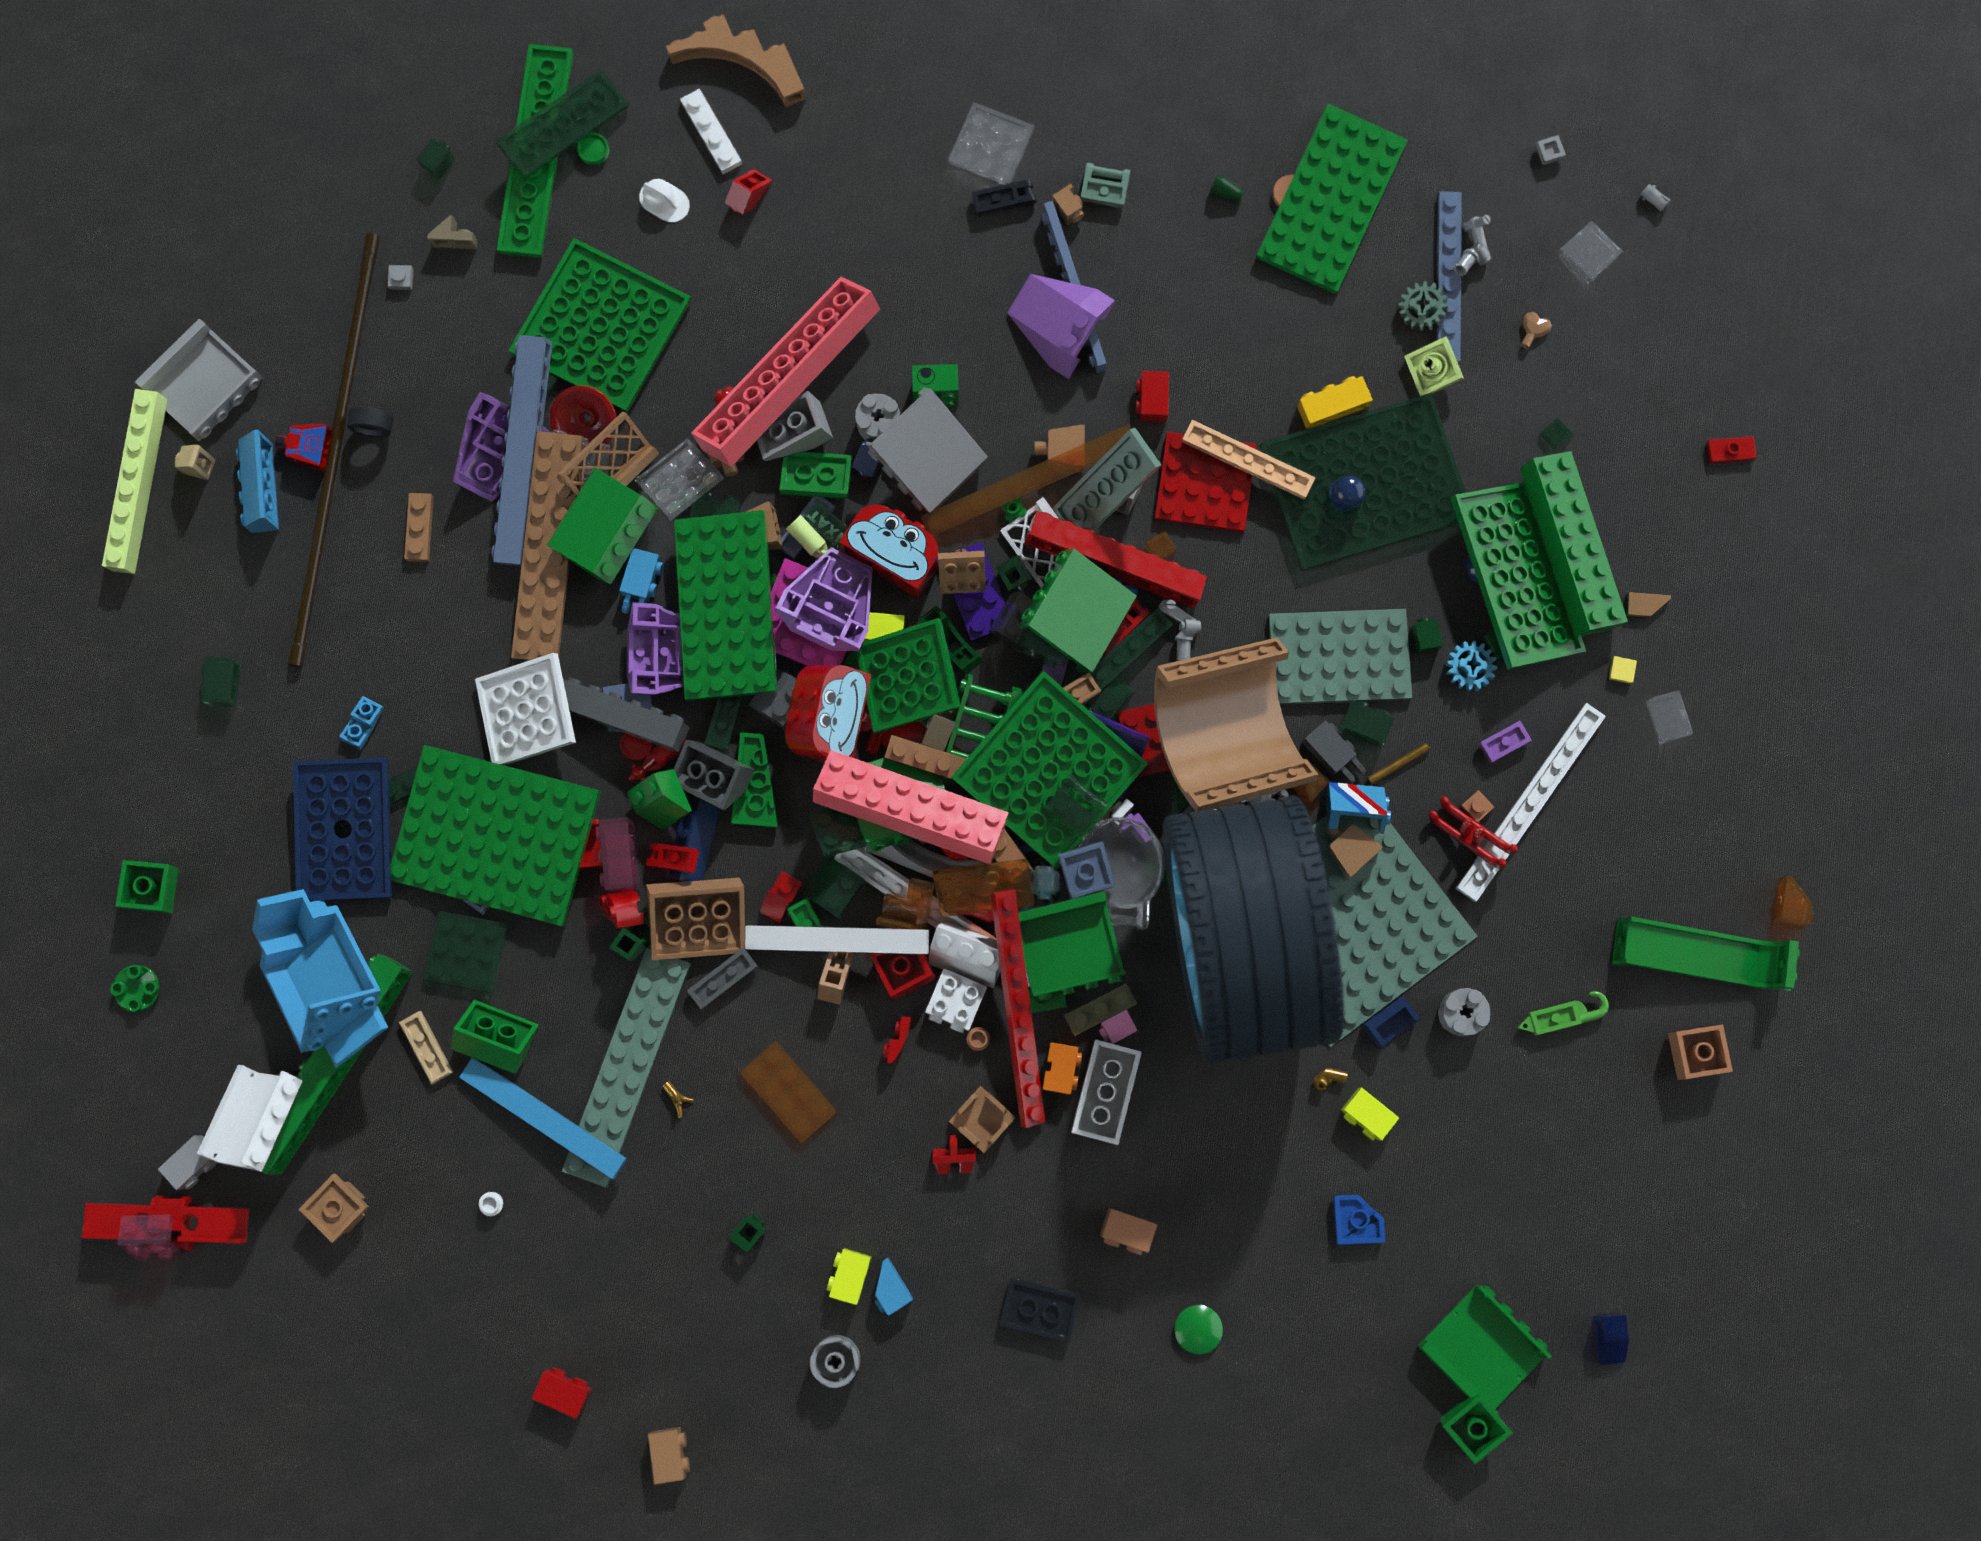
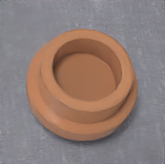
M975 1027L968 1032L967 1044L971 1049L981 1051L989 1045L990 1036L984 1028Z

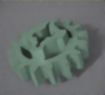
M1424 281L1421 287L1418 283H1415V289L1412 290L1408 287V295H1401L1404 302L1399 303V308L1402 309L1400 316L1401 318L1405 317L1404 323L1406 325L1411 322L1413 330L1417 326H1420L1421 331L1424 330L1425 326L1432 330L1433 323L1439 326L1441 324L1439 318H1446L1444 311L1449 309L1446 303L1448 301L1447 295H1443L1442 288L1436 290L1435 283L1428 287L1427 281ZM1424 300H1425L1427 305H1425V309H1423V313H1422L1421 308H1422V306H1423V304H1424ZM1411 314H1416L1418 318H1415Z

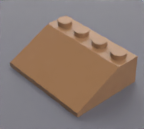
M740 878L646 885L651 960L735 954L742 948H745L744 885Z

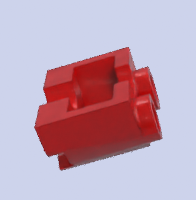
M634 890L599 896L600 908L605 911L608 919L613 922L616 928L644 924V914L638 912L636 903L640 901V898Z

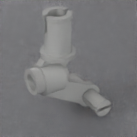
M1488 215L1473 217L1469 222L1462 224L1464 232L1472 230L1475 245L1471 249L1464 250L1461 259L1454 265V271L1460 276L1466 275L1473 264L1479 263L1481 266L1491 259L1482 227L1490 223Z
M1164 600L1158 605L1157 608L1160 609H1157V611L1161 614H1167L1180 622V632L1175 637V641H1177L1176 661L1189 659L1191 641H1193V637L1196 634H1200L1201 622L1175 606V601Z

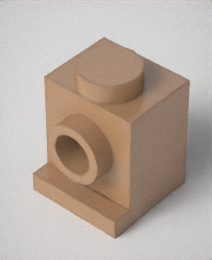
M1071 184L1052 195L1055 210L1066 225L1071 222L1076 223L1083 218V203L1078 195H1073V186Z

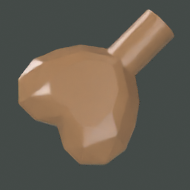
M1534 312L1527 313L1523 318L1526 336L1521 346L1529 349L1534 338L1546 335L1552 327L1550 320L1540 318Z

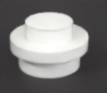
M485 1193L479 1200V1209L486 1216H495L503 1208V1199L498 1193Z

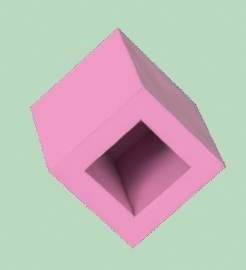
M1127 1010L1100 1024L1102 1028L1099 1030L1104 1041H1110L1111 1044L1138 1031Z

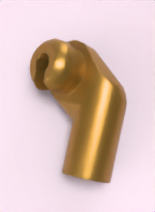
M1325 1068L1315 1076L1313 1080L1314 1086L1317 1090L1323 1091L1333 1081L1346 1083L1348 1072Z

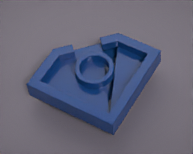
M1359 1195L1333 1196L1336 1244L1385 1243L1384 1218L1371 1208L1366 1201Z

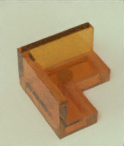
M912 878L909 880L907 899L886 894L883 900L882 913L876 919L875 924L892 929L925 930L928 926L934 883Z

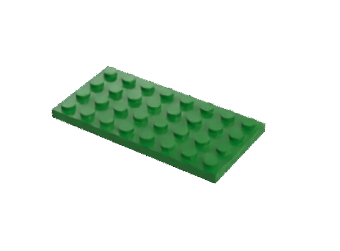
M1327 104L1256 258L1336 295L1408 140L1333 105Z
M1524 482L1456 494L1451 497L1507 670L1586 652L1582 637L1575 638Z
M760 510L674 520L685 700L693 701L777 692L766 512Z

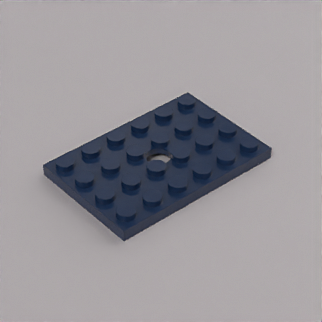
M389 758L293 761L296 891L304 889L309 900L392 897ZM346 820L351 824L352 832L347 838L342 839L335 834L334 829L339 821Z

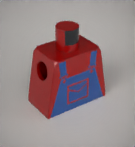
M327 424L292 425L289 428L288 437H276L275 448L285 450V457L292 463L324 472L332 430Z

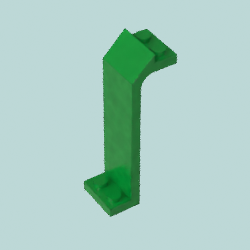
M1631 916L1617 919L1612 965H1633L1754 988L1791 991V989H1794V984L1797 981L1796 964L1800 952L1798 941H1761Z

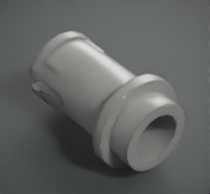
M1649 184L1641 193V196L1644 197L1642 200L1649 201L1659 211H1662L1670 202V199L1660 193L1655 185L1651 186Z

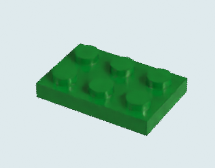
M799 452L783 456L780 494L848 499L852 455Z

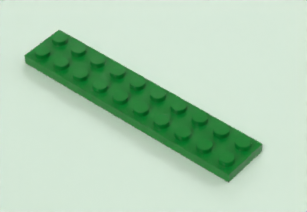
M529 44L497 244L498 254L534 258L543 257L574 56L572 48Z

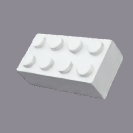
M1099 1040L1094 1041L1071 1133L1115 1145L1119 1144L1141 1051Z

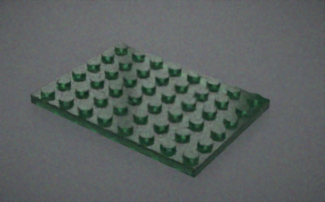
M1432 393L1260 443L1262 453L1315 477L1305 500L1273 485L1301 571L1459 525L1451 497L1456 494L1466 493ZM1348 475L1356 476L1365 485L1366 494L1363 502L1353 511L1342 512L1335 509L1329 499V487L1341 477Z

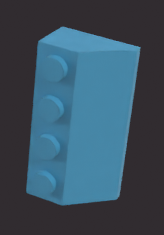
M253 430L238 440L239 448H236L237 459L240 461L238 479L242 484V491L239 492V499L243 505L241 523L251 533L279 530L273 443L259 430Z

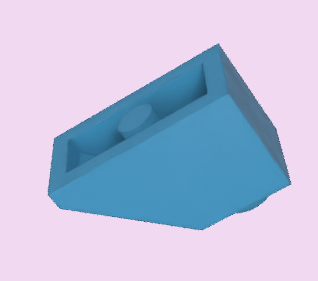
M889 1258L883 1260L875 1304L881 1313L886 1311L888 1316L912 1301L913 1297Z

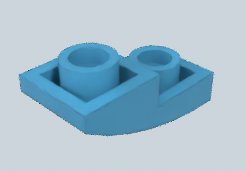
M362 696L351 712V720L340 734V740L361 750L374 729L383 706Z

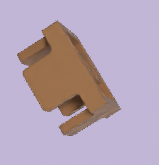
M980 1086L949 1122L985 1153L1016 1117Z
M332 1174L299 1210L332 1243H335L344 1233H349L365 1217L364 1212L369 1206L363 1201L365 1196L350 1182H344L337 1174Z

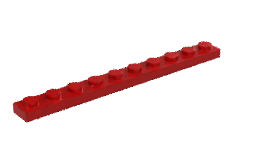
M1008 889L990 894L1021 1127L1027 1128L1045 1123V1114L1015 889Z

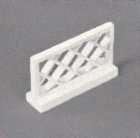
M1044 497L1038 500L1037 504L1030 508L1024 517L1019 516L1000 530L1016 554L1022 556V561L1041 588L1044 585L1041 579L1044 580L1045 576L1036 574V564H1049V572L1052 570V565L1056 564V562H1053L1054 555L1051 554L1050 561L1038 559L1039 549L1037 548L1034 559L1024 557L1022 553L1026 530L1029 529V525H1027L1029 516L1039 511L1047 512L1059 519ZM1014 527L1023 528L1021 540L1011 539L1007 532ZM1015 543H1019V544H1020V550H1019V548L1016 546ZM1028 561L1033 562V567H1031Z

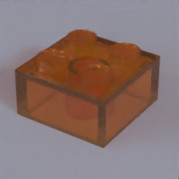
M1313 765L1312 767L1318 773L1317 780L1292 787L1309 804L1330 782Z

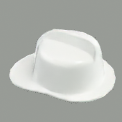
M653 179L648 183L645 182L640 191L639 201L642 207L662 220L677 222L688 214L689 200L687 196L665 180Z

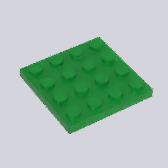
M933 619L864 641L859 651H856L860 671L871 674L866 700L874 733L878 734L933 717V715H940L961 708L941 619Z

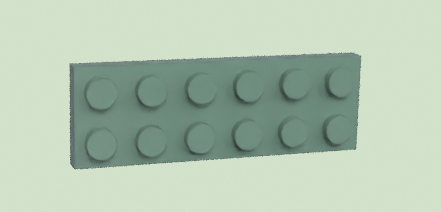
M1136 428L1130 429L1052 509L1060 520H1067L1075 526L1095 531L1162 465Z

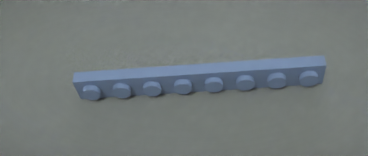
M1439 191L1437 290L1442 288L1443 295H1447L1448 301L1446 303L1449 309L1444 311L1446 318H1439L1441 324L1437 325V340L1443 337L1448 338L1459 364L1461 359V276L1454 271V265L1461 259L1462 192Z
M1053 201L1044 203V212H1041L1044 226L1048 225L1050 230L1048 232L1050 245H1055L1057 251L1054 253L1058 266L1061 265L1063 269L1061 273L1062 281L1080 285ZM1094 327L1084 343V347L1088 346L1090 354H1088V359L1091 367L1095 366L1096 372L1100 373L1106 371L1107 363Z

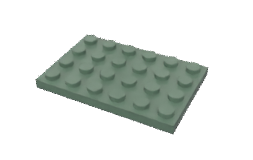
M1406 609L1269 614L1270 639L1278 637L1289 651L1286 660L1276 662V683L1280 705L1412 699Z

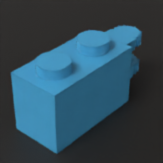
M635 548L632 549L619 590L625 597L622 606L623 613L629 612L633 599L639 600L638 603H649L650 598L655 596L657 591V584H655L657 575L661 576L664 563H662L658 554Z

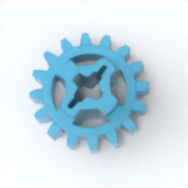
M1465 641L1462 643V648L1457 645L1454 648L1455 653L1451 652L1448 655L1451 660L1447 661L1445 666L1451 667V669L1446 673L1447 675L1454 676L1451 680L1452 683L1459 682V689L1465 685L1467 691H1470L1473 686L1478 691L1481 689V684L1486 687L1489 684L1488 679L1492 680L1495 677L1491 672L1497 670V666L1492 665L1496 657L1490 658L1491 649L1483 650L1485 644L1482 643L1477 647L1476 641H1473L1469 646ZM1467 652L1465 659H1458L1461 654ZM1470 661L1472 662V666L1476 667L1473 671L1471 670V666L1467 665ZM1477 673H1485L1482 678L1475 680Z

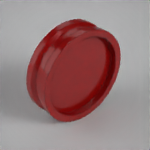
M626 733L623 734L620 740L622 753L633 761L646 759L654 746L653 743Z

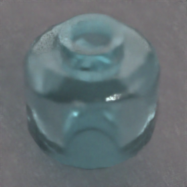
M1036 866V870L1030 872L1029 891L1032 894H1036L1037 899L1051 900V895L1059 893L1060 874L1054 870V867Z

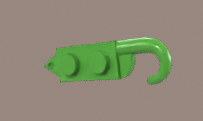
M1592 991L1589 995L1596 996L1601 1001V1007L1597 1010L1587 1012L1583 1003L1572 1001L1529 1012V1016L1517 1028L1532 1032L1534 1035H1540L1604 1017L1608 1012L1609 1003L1606 996L1601 992Z

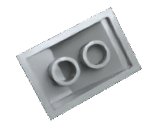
M807 391L799 395L757 439L763 460L768 461L814 449L831 440L833 436L820 401Z

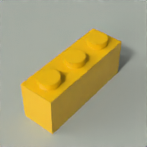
M1352 376L1343 380L1342 384L1337 386L1330 384L1322 388L1321 392L1304 394L1301 396L1297 408L1306 429L1310 430L1369 408L1373 399L1363 376L1358 378Z

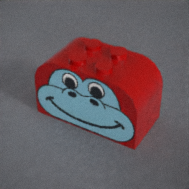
M869 505L858 512L839 541L842 553L872 567V572L919 600L939 567L938 545L935 538L925 530L926 527L917 521H914V523L906 519L907 516L897 509L893 511L883 505Z
M809 665L803 668L796 678L792 691L791 705L787 714L785 739L790 750L799 756L825 763L830 750L854 758L871 674L844 665Z

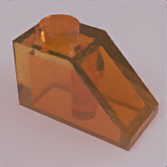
M1792 876L1779 878L1774 924L1796 928L1809 927L1814 918L1812 902Z

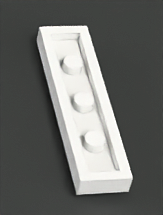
M698 89L681 98L683 107L722 174L742 165L740 157L701 90Z

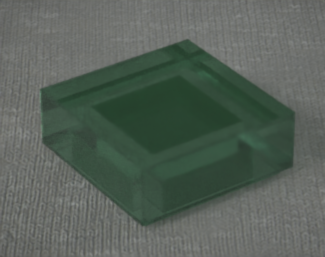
M1556 418L1540 435L1556 450L1573 433L1559 418Z

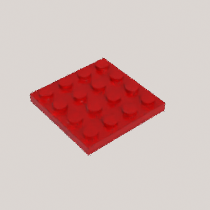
M1167 432L1155 520L1244 533L1252 475L1183 443L1182 439L1185 434ZM1241 442L1256 449V444Z

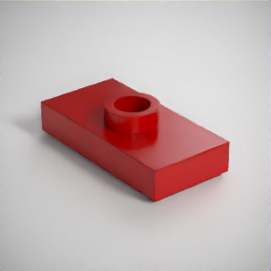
M1754 436L1707 441L1709 464L1752 461L1757 458Z

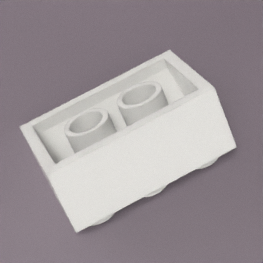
M943 920L937 926L930 946L929 963L932 966L949 970L994 989L1000 973L997 940Z

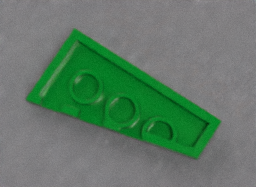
M740 732L738 761L755 770L746 791L733 802L731 824L778 828L764 734Z

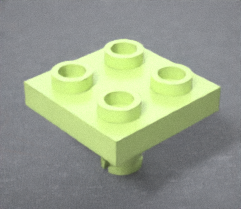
M1443 337L1404 356L1422 398L1464 379L1447 337Z

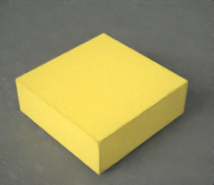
M1617 656L1612 657L1608 679L1632 684L1637 661Z

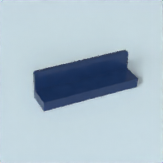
M687 792L686 798L692 812L680 819L673 846L694 848L699 850L694 873L667 869L665 878L680 882L700 881L703 879L720 812L719 807Z

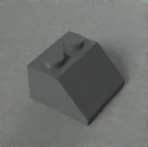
M777 669V692L755 694L748 706L785 730L796 678Z

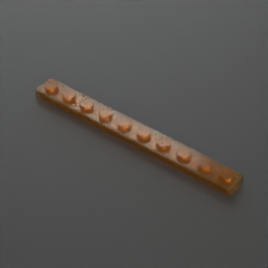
M1127 424L921 516L926 530L932 536H935L1095 465L1131 429L1130 425Z

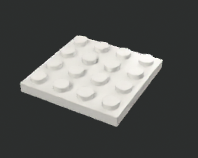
M550 653L475 679L491 762L507 765L576 743L558 654Z

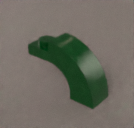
M936 605L921 616L919 621L924 623L937 618L941 619L951 664L964 675H967L979 666L983 660L957 632L948 616Z
M647 904L641 911L644 914V924L629 926L627 929L623 928L609 947L629 961L635 960L650 944Z

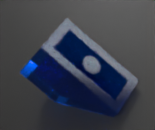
M1620 1313L1594 1315L1600 1364L1625 1363L1629 1344L1626 1315Z

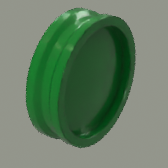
M586 134L578 142V154L581 160L588 165H600L609 156L608 143L600 134Z

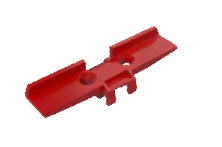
M156 1195L152 1198L150 1205L85 1203L82 1238L146 1240L145 1247L147 1250H154V1248H181L184 1251H192L194 1242L246 1243L249 1209L190 1207L188 1204L192 1202L191 1196H182L180 1199H167L164 1195ZM142 1215L147 1216L149 1219V1225L145 1229H141L138 1225V1219ZM191 1217L197 1220V1227L194 1230L190 1225ZM157 1230L181 1231V1236H178L177 1239L156 1238Z

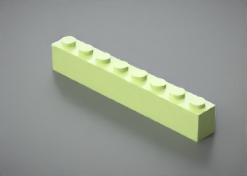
M135 389L102 562L103 567L114 572L135 574L168 400L155 391Z

